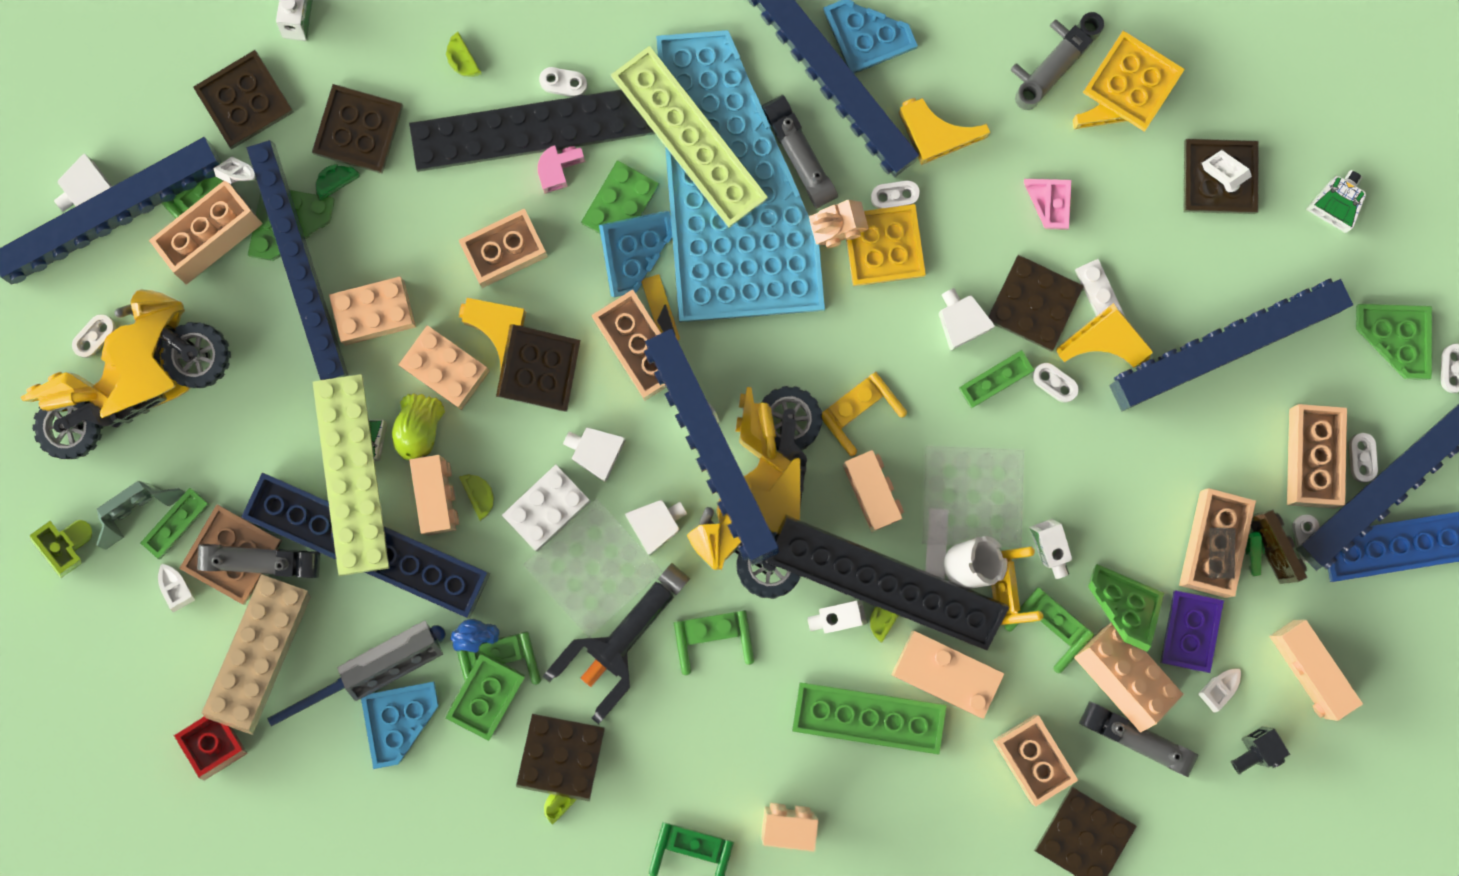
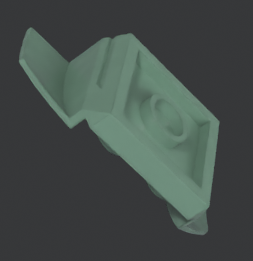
M138 480L97 508L99 521L102 524L97 546L106 550L123 539L124 536L114 521L116 519L122 520L132 513L131 509L135 506H143L151 501V495L163 504L171 506L183 496L185 491L180 488L161 490L152 484Z

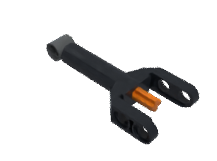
M671 563L658 578L661 583L655 582L609 637L574 639L542 677L550 683L564 671L585 646L588 649L587 652L596 659L580 677L586 684L592 687L607 669L616 677L618 675L621 677V680L598 705L595 714L591 718L599 725L630 689L627 652L673 600L672 592L677 595L691 578Z

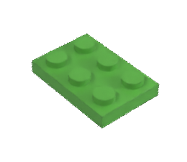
M617 160L582 219L581 224L600 234L599 225L642 216L658 189L659 183Z
M481 652L447 712L445 719L489 741L524 680L525 675Z

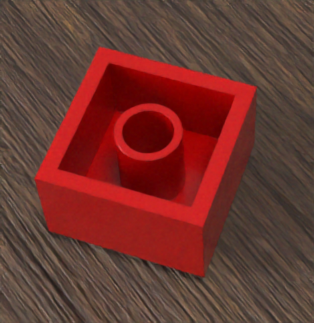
M205 716L173 735L198 778L204 781L248 754L232 727L207 719Z

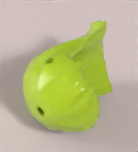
M415 393L412 395L408 394L400 401L401 412L395 419L392 439L398 455L404 460L410 461V459L426 457L431 453L436 439L437 424L445 413L442 402L436 397H425L423 394L416 395Z

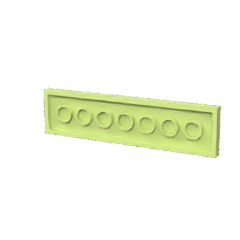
M650 46L611 74L613 80L729 228L768 199L767 195Z
M359 374L313 381L338 575L345 576L389 569L363 376Z

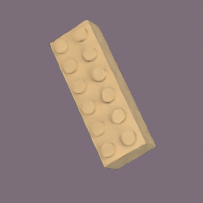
M261 574L202 710V714L207 719L253 735L311 598L307 590Z

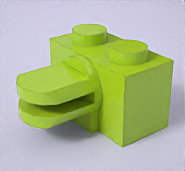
M76 520L59 532L53 523L48 521L29 536L33 544L60 578H63L82 564L75 551L91 540L92 528L86 521Z

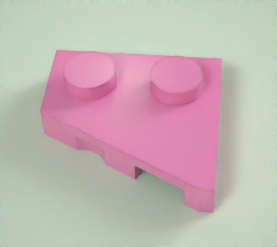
M1024 179V185L1044 228L1069 230L1071 180Z

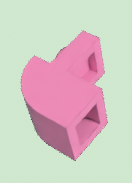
M554 145L541 155L538 162V175L545 194L568 187L562 169L585 162L581 148L576 149L575 146L563 149L561 154H558Z

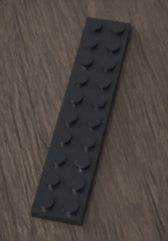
M622 90L409 123L417 172L545 152L554 145L556 150L573 146L578 147L655 134Z
M788 515L785 516L774 539L780 553L765 559L766 563L987 651L1009 609L1007 604L961 587L953 582Z

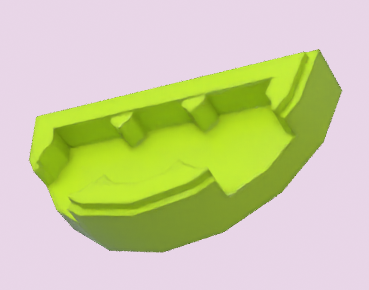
M457 31L451 36L447 45L446 57L449 65L456 73L465 77L481 75L479 67L460 33Z
M466 474L459 476L479 521L483 520L493 508L494 494L491 486L486 480L476 475Z
M876 606L870 616V629L874 637L882 643L899 615Z
M550 794L544 805V815L553 825L577 799Z

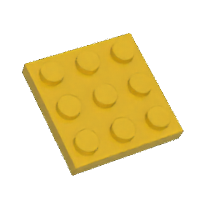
M1122 31L1083 93L1145 132L1185 69L1127 32Z
M915 204L864 211L869 229L861 232V236L858 238L846 239L853 287L925 277Z

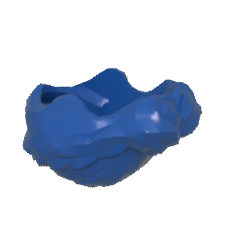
M468 619L463 621L455 631H452L451 641L453 642L454 650L457 652L461 650L477 652L482 643L494 644L497 642L500 632L496 625L485 624L476 619Z

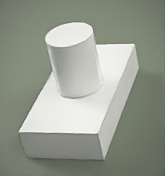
M1223 150L1202 163L1204 170L1223 183L1228 192L1236 191L1239 189L1240 184L1252 177L1247 167Z

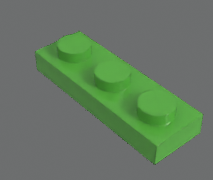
M1021 350L960 386L959 390L972 409L1035 370Z
M189 488L140 544L157 559L161 560L210 504L195 490Z

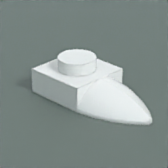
M230 157L214 168L216 177L230 184L237 181L255 179L253 168L234 157Z
M161 564L158 572V584L169 608L174 613L195 601L179 572L168 565Z
M1230 669L1221 673L1217 677L1212 678L1198 693L1213 712L1220 711L1235 694L1240 683L1241 670Z

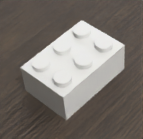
M555 465L506 510L502 516L536 552H539L591 501Z

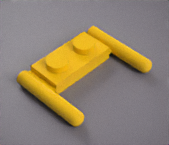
M874 372L822 412V421L850 456L856 455L857 449L842 431V428L882 397L886 399L900 418L907 415V410L877 372Z
M1033 547L1002 550V557L1007 558V571L1002 580L991 585L993 599L1007 604L1009 607L1001 625L1041 621L1043 619L1041 611L1018 613L1020 611L1015 565L1011 560L1031 557L1035 554V549Z

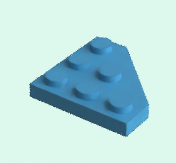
M841 0L823 7L824 14L844 61L854 74L915 50L918 47L909 24L900 20L898 22L878 11L854 4L855 2L850 0Z
M662 211L599 225L611 297L623 296L631 290H634L636 293L639 290L645 275L651 271L660 257L659 254L663 247L672 238L670 211Z
M435 681L371 693L361 698L373 769L400 764L439 707Z

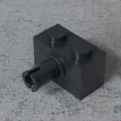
M1262 726L1242 738L1248 752L1232 760L1231 764L1240 775L1255 764L1276 768L1286 762L1284 758L1289 756L1290 753L1275 728Z

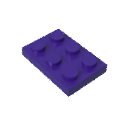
M1174 590L1160 663L1211 673L1224 600Z

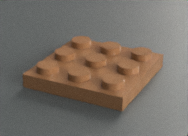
M216 504L179 569L245 605L262 573L197 570L199 544L277 550L282 540Z

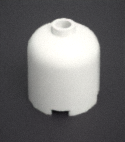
M990 536L978 537L956 544L950 548L944 559V571L950 582L961 587L971 589L989 586L1004 578L1007 571V558L1002 557L999 549L1002 546L995 538Z

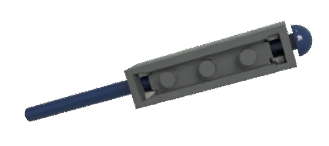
M423 621L405 632L392 637L390 640L369 649L360 656L347 661L345 664L337 667L341 678L333 684L268 717L269 724L274 726L344 688L356 702L442 656L443 652L438 641L442 643L446 637L444 628L439 625H433L430 628L427 622Z

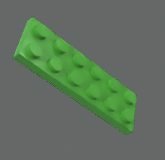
M799 682L792 732L939 755L947 705Z

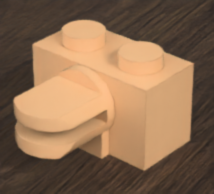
M846 200L809 217L816 244L826 245L827 248L839 246L841 244L840 241L844 239L858 238L861 236V232L869 229L862 202Z

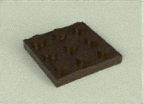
M256 50L193 86L231 149L293 113L292 108Z
M332 84L312 153L383 174L403 104Z
M1186 139L1184 141V212L1257 214L1259 141ZM1221 150L1247 167L1252 176L1240 184L1239 189L1233 192L1226 191L1224 184L1207 173L1202 165L1204 161Z
M1017 255L988 317L994 325L1052 352L1084 286Z
M510 324L496 397L567 412L581 340Z
M1274 510L1254 514L1250 527L1253 532L1261 534L1265 556L1279 584L1300 582L1308 578L1305 573L1307 567L1304 561L1298 558L1293 550L1296 548L1294 541L1289 535L1286 536L1282 528L1284 522L1281 516L1275 513Z
M532 714L516 787L590 802L605 728Z
M1071 787L1034 851L1075 876H1108L1137 826Z

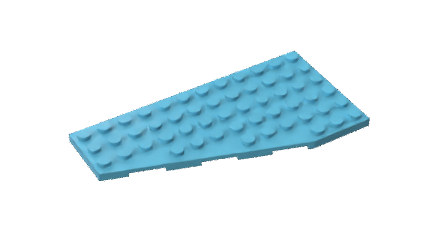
M729 31L656 36L660 60L768 197L765 202L729 228L665 146L679 323L824 311L819 245L815 242L808 213Z

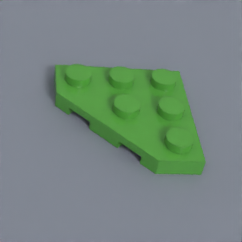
M290 190L306 240L310 237L309 235L330 223L335 199L333 197H326L319 201L316 194ZM260 192L256 216L263 224L252 232L248 256L274 261L281 255Z
M1356 305V330L1404 379H1432V306Z
M1096 564L1093 568L1088 588L1123 641L1148 652L1152 645L1164 593Z

